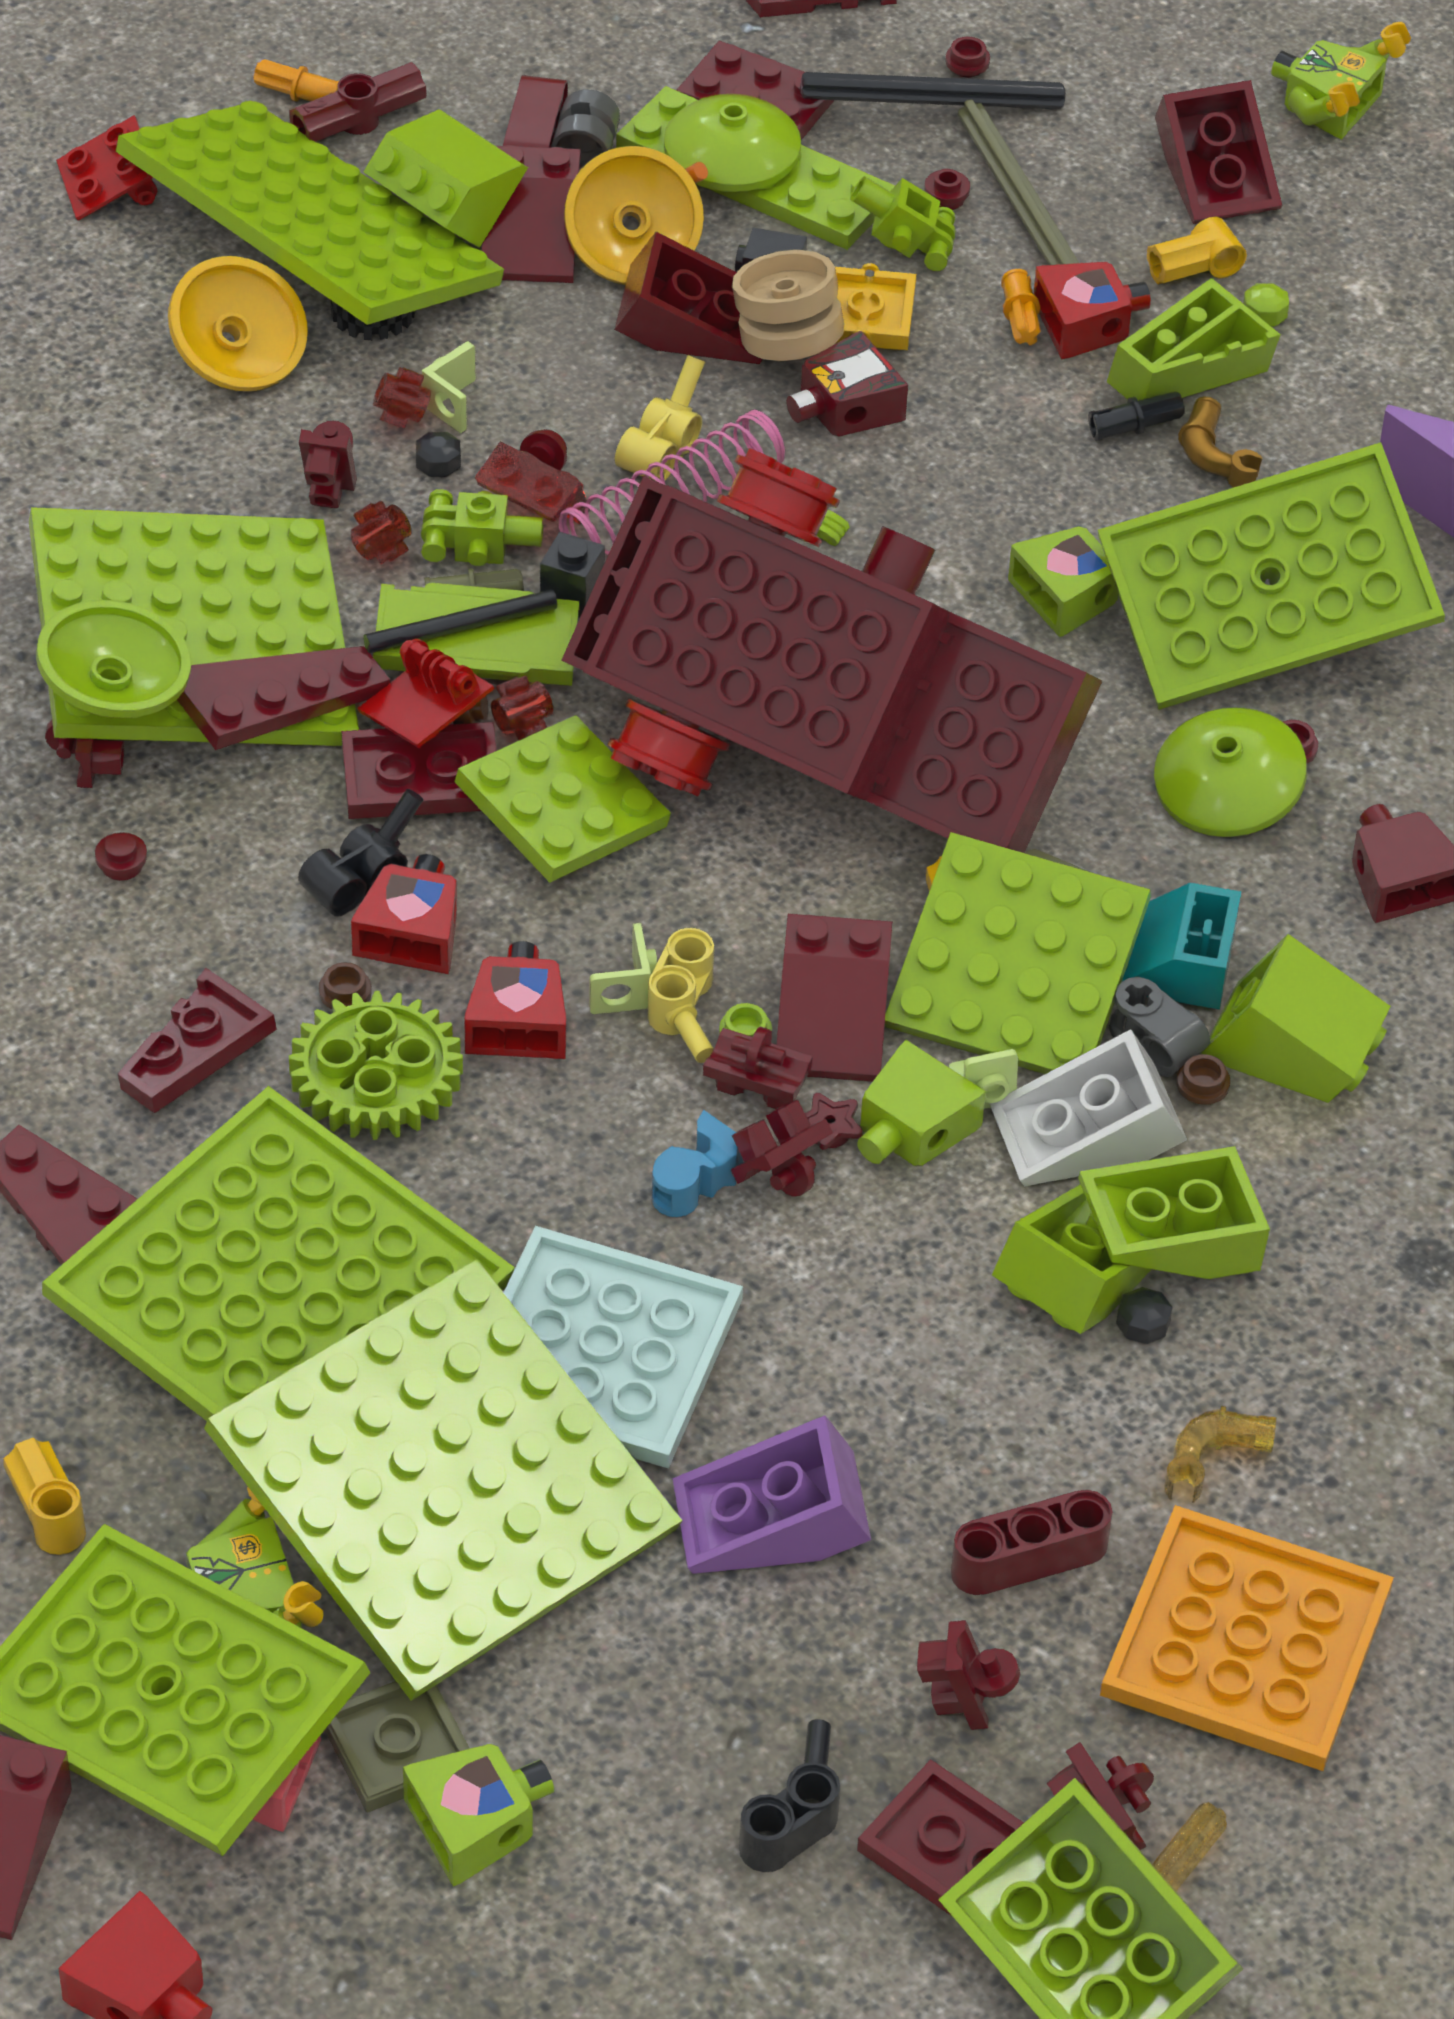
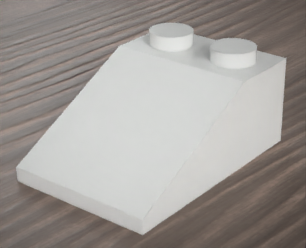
M1131 1029L1012 1091L1001 1101L990 1103L1018 1177L1024 1187L1078 1177L1080 1171L1150 1160L1187 1140L1154 1062Z

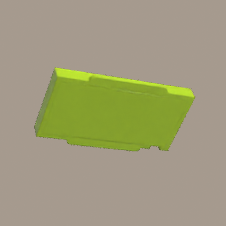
M428 583L425 587L411 586L410 591L395 589L393 584H381L376 631L534 593L521 590ZM557 599V608L449 634L425 640L424 642L427 643L429 650H440L445 655L452 657L459 666L465 665L472 669L473 673L483 680L499 679L572 686L574 666L561 660L577 626L579 601ZM400 647L373 653V658L382 669L406 671L400 656Z

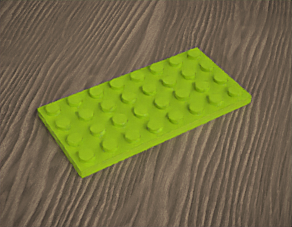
M244 101L241 105L221 110L213 109L205 114L189 118H177L173 122L153 127L145 126L138 131L122 134L118 137L117 153L367 325L501 285L504 268L487 258L483 251L472 248L457 238L453 232L439 226L423 215L421 211L393 195L389 189L375 183L360 173L359 168L345 163L329 152L325 145L309 140L298 131L295 125L284 122L269 112L262 103Z

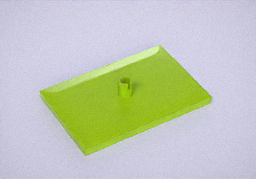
M1381 442L1098 529V537L1158 710L1445 622L1442 605ZM1267 579H1268L1270 585L1265 584V581H1266Z
M103 1524L0 1646V1731L15 1739L67 1751L69 1770L223 1856L368 1677L370 1671L363 1660L112 1527Z

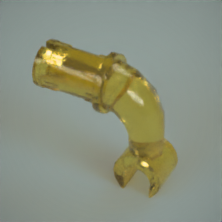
M1221 1405L1220 1409L1206 1411L1190 1420L1177 1436L1174 1447V1459L1167 1467L1164 1489L1168 1498L1172 1499L1174 1484L1188 1479V1482L1194 1488L1192 1503L1201 1496L1205 1469L1200 1459L1204 1451L1210 1447H1215V1450H1221L1222 1446H1235L1272 1453L1276 1417L1255 1416L1226 1411L1227 1406Z

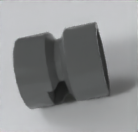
M583 89L570 94L562 106L551 148L580 149V170L594 157L611 150L620 122V110L615 101L597 90Z

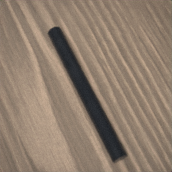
M550 589L364 634V645L371 654L400 647L407 640L421 639L425 641L557 608V598L554 591Z

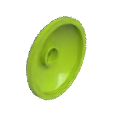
M720 94L697 100L681 109L672 117L664 134V151L666 155L677 161L684 169L696 162H702L707 167V178L698 182L697 185L718 191L744 192L767 187L787 176L799 160L801 137L794 121L775 105L753 96Z
M93 600L77 603L62 609L52 616L42 628L36 649V661L40 674L47 685L58 696L83 711L109 718L140 717L166 708L183 693L191 671L190 651L179 631L155 612L122 601Z
M1248 708L1216 709L1197 715L1184 722L1169 735L1161 746L1154 768L1156 791L1161 804L1169 815L1193 831L1217 837L1248 835L1273 825L1296 805L1302 795L1307 778L1305 752L1296 734L1285 723L1274 716Z

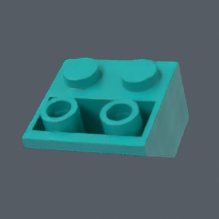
M1187 883L1150 900L1122 981L1135 977L1145 978L1154 982L1176 1002L1220 1010L1236 932L1242 891Z

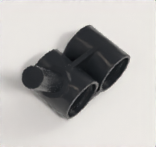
M406 789L381 829L371 824H363L356 827L344 839L340 847V857L330 849H321L308 857L299 871V883L334 916H343L354 910L363 901L384 866L393 864L407 867V857L398 849L401 845L398 838L423 802V798L418 793Z
M815 1719L808 1723L804 1764L797 1766L789 1774L786 1788L777 1795L756 1796L750 1799L743 1807L740 1820L739 1851L744 1863L753 1870L774 1872L783 1868L789 1861L817 1841L828 1836L836 1827L839 1812L840 1781L835 1771L828 1767L831 1724L825 1720ZM816 1799L821 1802L812 1804L805 1802L803 1800ZM770 1831L774 1832L775 1835L764 1836L758 1834V1832Z

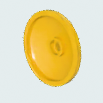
M625 146L611 149L589 161L573 180L564 208V223L568 240L579 259L595 274L622 285H626L631 263L655 232L695 251L702 234L704 221L702 199L689 173L668 155L640 146ZM626 216H633L638 220L639 227L635 230H629L624 227L622 219Z
M221 256L197 264L179 281L172 293L168 307L170 335L182 359L202 378L226 389L257 391L279 383L293 371L306 348L308 335L307 319L299 297L282 276L266 265L248 258ZM222 332L230 333L234 337L235 342L227 340Z

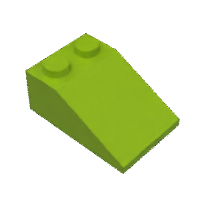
M1235 1146L1079 1172L1078 1179L1111 1262L1204 1279L1261 1271L1270 1228Z
M1080 1184L1015 1222L992 1276L1007 1285L1008 1290L1016 1297L1031 1301L1051 1314L1053 1320L1058 1325L1082 1334L1106 1319L1121 1303L1123 1294L1132 1291L1152 1269L1111 1262Z

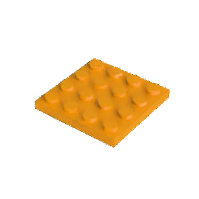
M1175 1505L1103 1678L1100 1696L1324 1771L1390 1595L1394 1577Z

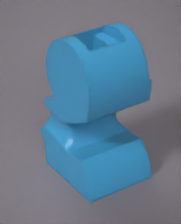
M703 1110L697 1120L696 1151L671 1146L657 1157L652 1171V1202L654 1207L660 1213L669 1217L686 1216L698 1206L699 1195L712 1198L722 1187L735 1186L736 1180L730 1169L743 1162V1158L731 1136L736 1132Z

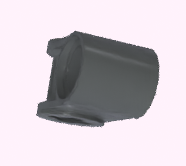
M1135 977L1122 981L1117 987L1115 1003L1118 1009L1111 1015L1110 1033L1115 1038L1131 1029L1154 1062L1160 1076L1167 1078L1173 1076L1185 1065L1188 1059L1202 1053L1210 1044V1035L1203 1021L1196 1014L1186 1010L1169 997L1154 982L1145 978ZM1147 995H1148L1147 1006H1145L1146 998H1147ZM1125 1017H1126L1127 1019H1126L1125 1029H1123L1124 1021H1125Z

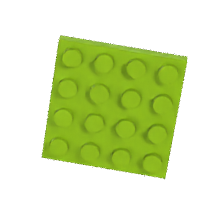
M950 832L886 1011L885 1027L978 1055L1014 1049L1018 1055V1067L1042 1074L1049 1073L1100 1046L1115 1003L1117 987L1123 980L1151 898L1150 889Z

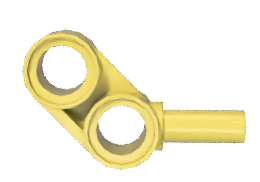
M687 355L671 399L666 398L663 400L656 397L651 400L642 415L640 427L636 428L633 426L628 428L621 437L615 453L616 466L631 473L639 470L646 471L651 463H661L666 455H676L680 448L685 446L691 447L693 442L698 439L702 427V417L692 412L689 403L705 361ZM688 450V451L682 452V454L680 455V457H683L685 454L689 453L690 451ZM675 459L667 460L665 465L674 469ZM660 467L652 468L650 473L660 479ZM665 468L663 469L664 480H666L671 473Z
M684 928L674 932L669 937L650 975L648 983V1021L654 1030L662 1034H680L698 1063H704L714 1048L696 1020L697 1010L695 1005L699 997L705 994L712 986L714 943L706 932L696 928Z

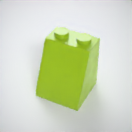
M1287 934L1237 982L1210 1034V1044L1200 1054H1207L1218 1058L1224 1063L1225 1067L1329 1103L1344 1089L1352 1092L1363 1080L1369 1068L1364 1063L1366 1055L1372 1054L1383 1040L1387 1029L1381 1025L1391 1006L1294 937Z

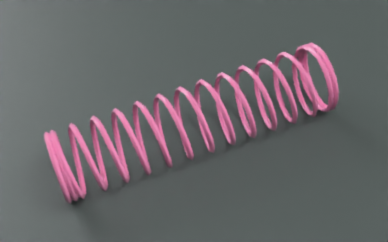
M757 410L749 411L745 415L739 416L735 423L724 424L720 431L709 432L705 439L695 440L691 447L685 446L680 448L676 455H666L661 463H651L646 471H636L631 479H621L616 487H606L601 495H591L586 503L579 502L574 504L573 507L566 508L559 516V530L569 534L567 515L570 514L569 522L573 536L577 537L573 521L575 516L587 530L591 541L601 544L595 526L589 519L588 510L590 509L603 521L614 543L616 535L607 521L603 503L606 501L619 514L623 523L625 516L621 510L618 495L620 492L632 503L635 496L634 484L637 487L640 485L639 482L635 481L637 476L644 474L646 477L649 478L650 476L655 481L666 485L663 473L665 468L677 479L682 492L690 495L688 488L680 477L678 460H680L692 471L695 481L702 490L703 501L707 502V496L712 499H718L719 494L722 493V488L727 491L731 489V487L725 486L720 481L715 467L710 462L708 444L721 454L723 462L732 475L734 482L737 474L724 452L723 436L734 444L738 455L745 457L746 454L738 443L737 428L742 430L747 448L763 453L758 441L750 432L749 419L753 420L769 435L774 444L777 462L782 463L785 457L783 438L777 426L765 413ZM734 427V438L724 433L727 428ZM719 435V446L710 441L712 436ZM705 443L704 454L695 449L697 444ZM690 451V463L680 457L682 452ZM693 452L706 462L709 472L717 482L718 493L716 495H712L705 488L703 480L694 467ZM675 459V471L665 465L667 460ZM660 467V479L650 473L652 468ZM630 483V495L620 489L622 484ZM615 491V503L605 497L607 492ZM600 499V511L590 505L592 500ZM585 507V513L578 510L577 508ZM605 549V554L608 555L610 551Z

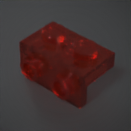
M501 441L475 476L479 486L498 495H508L509 501L551 522L557 521L561 512L566 510V508L573 507L576 503H586L587 501L583 491L584 486L575 476L566 471H559L539 461L532 454L519 451ZM585 507L577 508L578 510L585 513ZM574 516L573 521L578 524H581V522Z

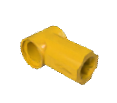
M1209 217L1197 224L1188 236L1148 246L1146 259L1149 263L1152 278L1157 284H1162L1205 271H1210L1217 278H1227L1241 269L1246 261L1247 252L1222 218Z
M33 1437L16 1443L14 1449L3 1458V1464L33 1525L36 1544L41 1550L49 1554L61 1555L74 1551L84 1542L86 1536L79 1489L68 1480L49 1441L41 1442Z

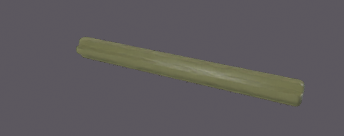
M972 99L965 101L964 107L958 110L960 121L1047 264L1079 263L982 103L975 104Z

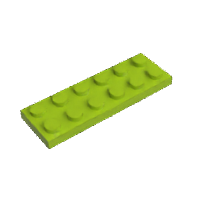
M665 86L616 134V148L640 146L665 154L664 134L669 121L677 112L697 101V99ZM801 145L800 157L793 170L783 179L772 185L744 192L710 190L848 250L874 223L875 218L874 214L850 200L856 184L865 176L888 191H891L895 185Z

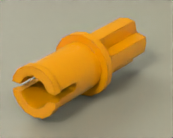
M266 59L257 63L253 78L257 85L288 94L291 100L298 102L300 99L311 102L337 91L339 82L309 73L308 68L305 66H300L296 69Z
M1012 269L1007 271L1001 278V286L1005 295L1003 313L1011 323L1015 342L1018 344L1026 342L1031 346L1038 341L1037 335L1041 332L1037 316L1040 312V302L1032 292L1030 275L1027 276V271Z

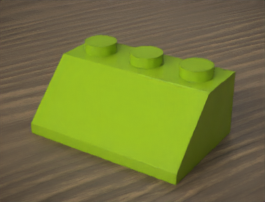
M438 109L388 131L363 172L447 230L481 247L528 167L444 111Z

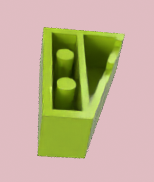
M1210 278L1118 344L1107 383L1126 399L1136 397L1139 401L1175 391L1179 392L1182 398L1268 372L1281 334L1214 279Z

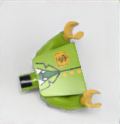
M1395 22L1388 25L1381 31L1380 36L1382 40L1376 39L1362 47H1345L1321 40L1316 41L1302 58L1281 51L1274 60L1271 74L1287 82L1284 103L1286 108L1295 113L1303 124L1307 126L1315 125L1342 140L1381 96L1389 55L1392 58L1402 56L1406 50V44L1411 41V36L1405 23Z
M247 1487L248 1494L252 1500L245 1498L222 1523L196 1546L191 1547L186 1552L187 1568L302 1628L301 1623L307 1627L318 1626L323 1619V1610L313 1602L321 1598V1593L308 1582L293 1583L272 1517L265 1518L264 1511L266 1509L250 1488Z

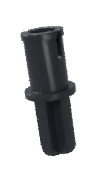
M1176 391L1139 401L1136 397H1130L1126 404L1098 411H1090L1088 413V422L1093 438L1095 437V441H1100L1103 438L1135 431L1136 434H1142L1145 427L1180 419L1185 414V407L1180 393Z

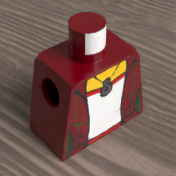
M859 331L804 362L802 365L801 392L787 397V409L791 418L796 423L817 417L832 435L840 437L906 420L908 384L864 333Z

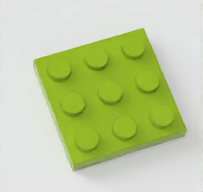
M577 715L458 768L455 783L549 883L666 828L671 815L670 811L625 765L610 758L612 755L611 750Z

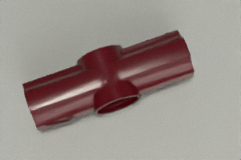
M413 62L374 77L363 73L349 74L340 79L336 92L289 110L290 123L295 125L299 132L314 142L342 131L354 135L367 134L376 129L380 116L426 98V84L422 79L420 70Z

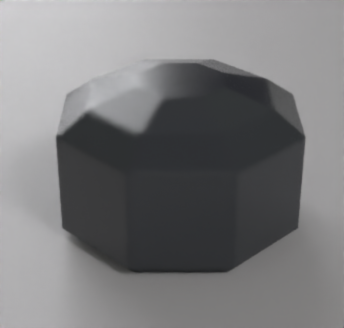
M428 432L416 440V468L429 477H447L461 467L460 440L449 432Z
M1140 1287L1123 1294L1118 1308L1116 1324L1126 1339L1149 1344L1166 1336L1173 1307L1162 1292Z

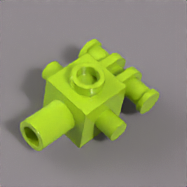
M862 177L853 189L850 200L875 215L871 235L879 239L884 246L895 249L908 258L919 249L926 253L924 263L928 269L932 271L943 270L947 266L948 256L952 253L956 229L953 225L955 222L953 210L947 207H939L940 201L904 178H901L894 188L888 191L869 178Z
M436 489L429 495L430 506L424 510L421 528V538L425 542L422 546L421 554L427 561H442L446 556V547L455 548V561L469 562L474 566H482L485 563L504 564L506 545L542 547L543 517L508 515V495L492 494L489 491H480L478 493L459 492L457 505H452L453 496L447 490Z

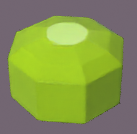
M1256 283L1245 291L1243 304L1271 327L1277 326L1288 317V292L1274 283Z

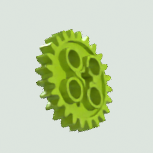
M380 991L374 992L371 1002H364L358 993H353L352 1005L347 1007L337 999L332 1000V1014L316 1009L314 1011L315 1025L302 1022L300 1025L301 1038L292 1039V1054L289 1055V1073L291 1075L292 1092H299L300 1107L312 1106V1118L316 1121L329 1116L330 1131H336L344 1123L350 1125L351 1138H355L362 1128L370 1129L373 1140H378L381 1128H389L394 1137L398 1138L401 1134V1125L406 1123L412 1129L419 1131L421 1130V1116L423 1115L434 1121L438 1120L439 1105L451 1107L452 1092L460 1091L461 1088L460 1075L463 1074V1054H461L460 1038L453 1037L452 1023H440L438 1009L422 1014V1000L420 999L413 1001L408 1007L402 1005L401 993H396L390 1002H383Z

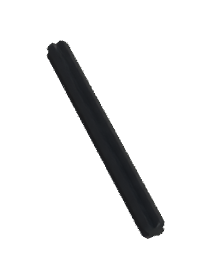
M805 72L802 74L800 83L802 97L812 100L964 106L965 101L972 99L975 104L982 103L984 107L1059 110L1063 108L1066 97L1065 88L1060 82Z

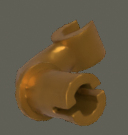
M1203 396L1196 399L1188 422L1181 427L1178 433V440L1191 463L1204 471L1227 477L1228 483L1233 488L1256 481L1263 458L1257 452L1248 449L1238 450L1233 455L1218 449L1215 446L1216 435L1214 432L1221 413V404L1211 397Z

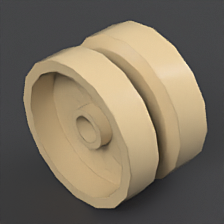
M778 251L752 260L743 265L734 275L732 288L735 305L740 312L739 328L741 340L748 353L766 360H798L823 352L835 345L843 335L844 319L841 303L837 299L838 282L836 269L828 257L813 251Z

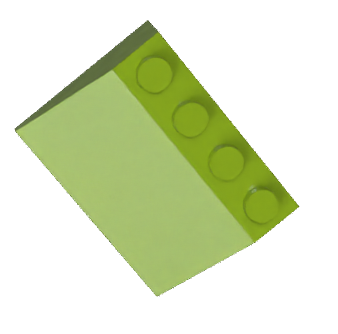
M1076 1778L1069 1782L938 1899L1040 2019H1187L1244 1969Z

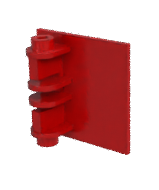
M135 115L119 124L113 125L104 133L72 149L66 155L56 160L78 221L126 193L135 202L144 206L153 203L158 189L152 180L153 177L116 152L119 135L140 129Z
M421 639L405 641L400 647V656L406 671L357 709L361 714L420 748L427 741L436 737L441 730L459 716L472 709L477 702L495 688L492 684L476 676L469 667L465 665L459 666L452 657L445 655L437 649L429 650L427 643Z

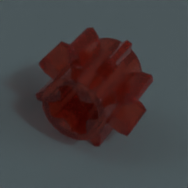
M404 367L398 368L396 376L387 372L384 373L373 399V406L383 409L380 420L399 428H405L408 420L416 423L421 421L431 397V390L421 386L424 375Z
M379 501L376 504L370 503L354 513L353 516L359 525L352 528L351 540L356 550L365 559L372 560L377 557L379 564H383L388 560L390 562L409 550L403 540L411 536L412 528L406 514L398 506L391 504L386 507L383 501Z
M522 676L520 678L515 677L496 686L501 697L491 702V712L496 725L502 733L510 735L515 732L517 739L522 740L548 728L543 719L553 715L554 708L552 699L541 682L535 681L529 684L527 676Z

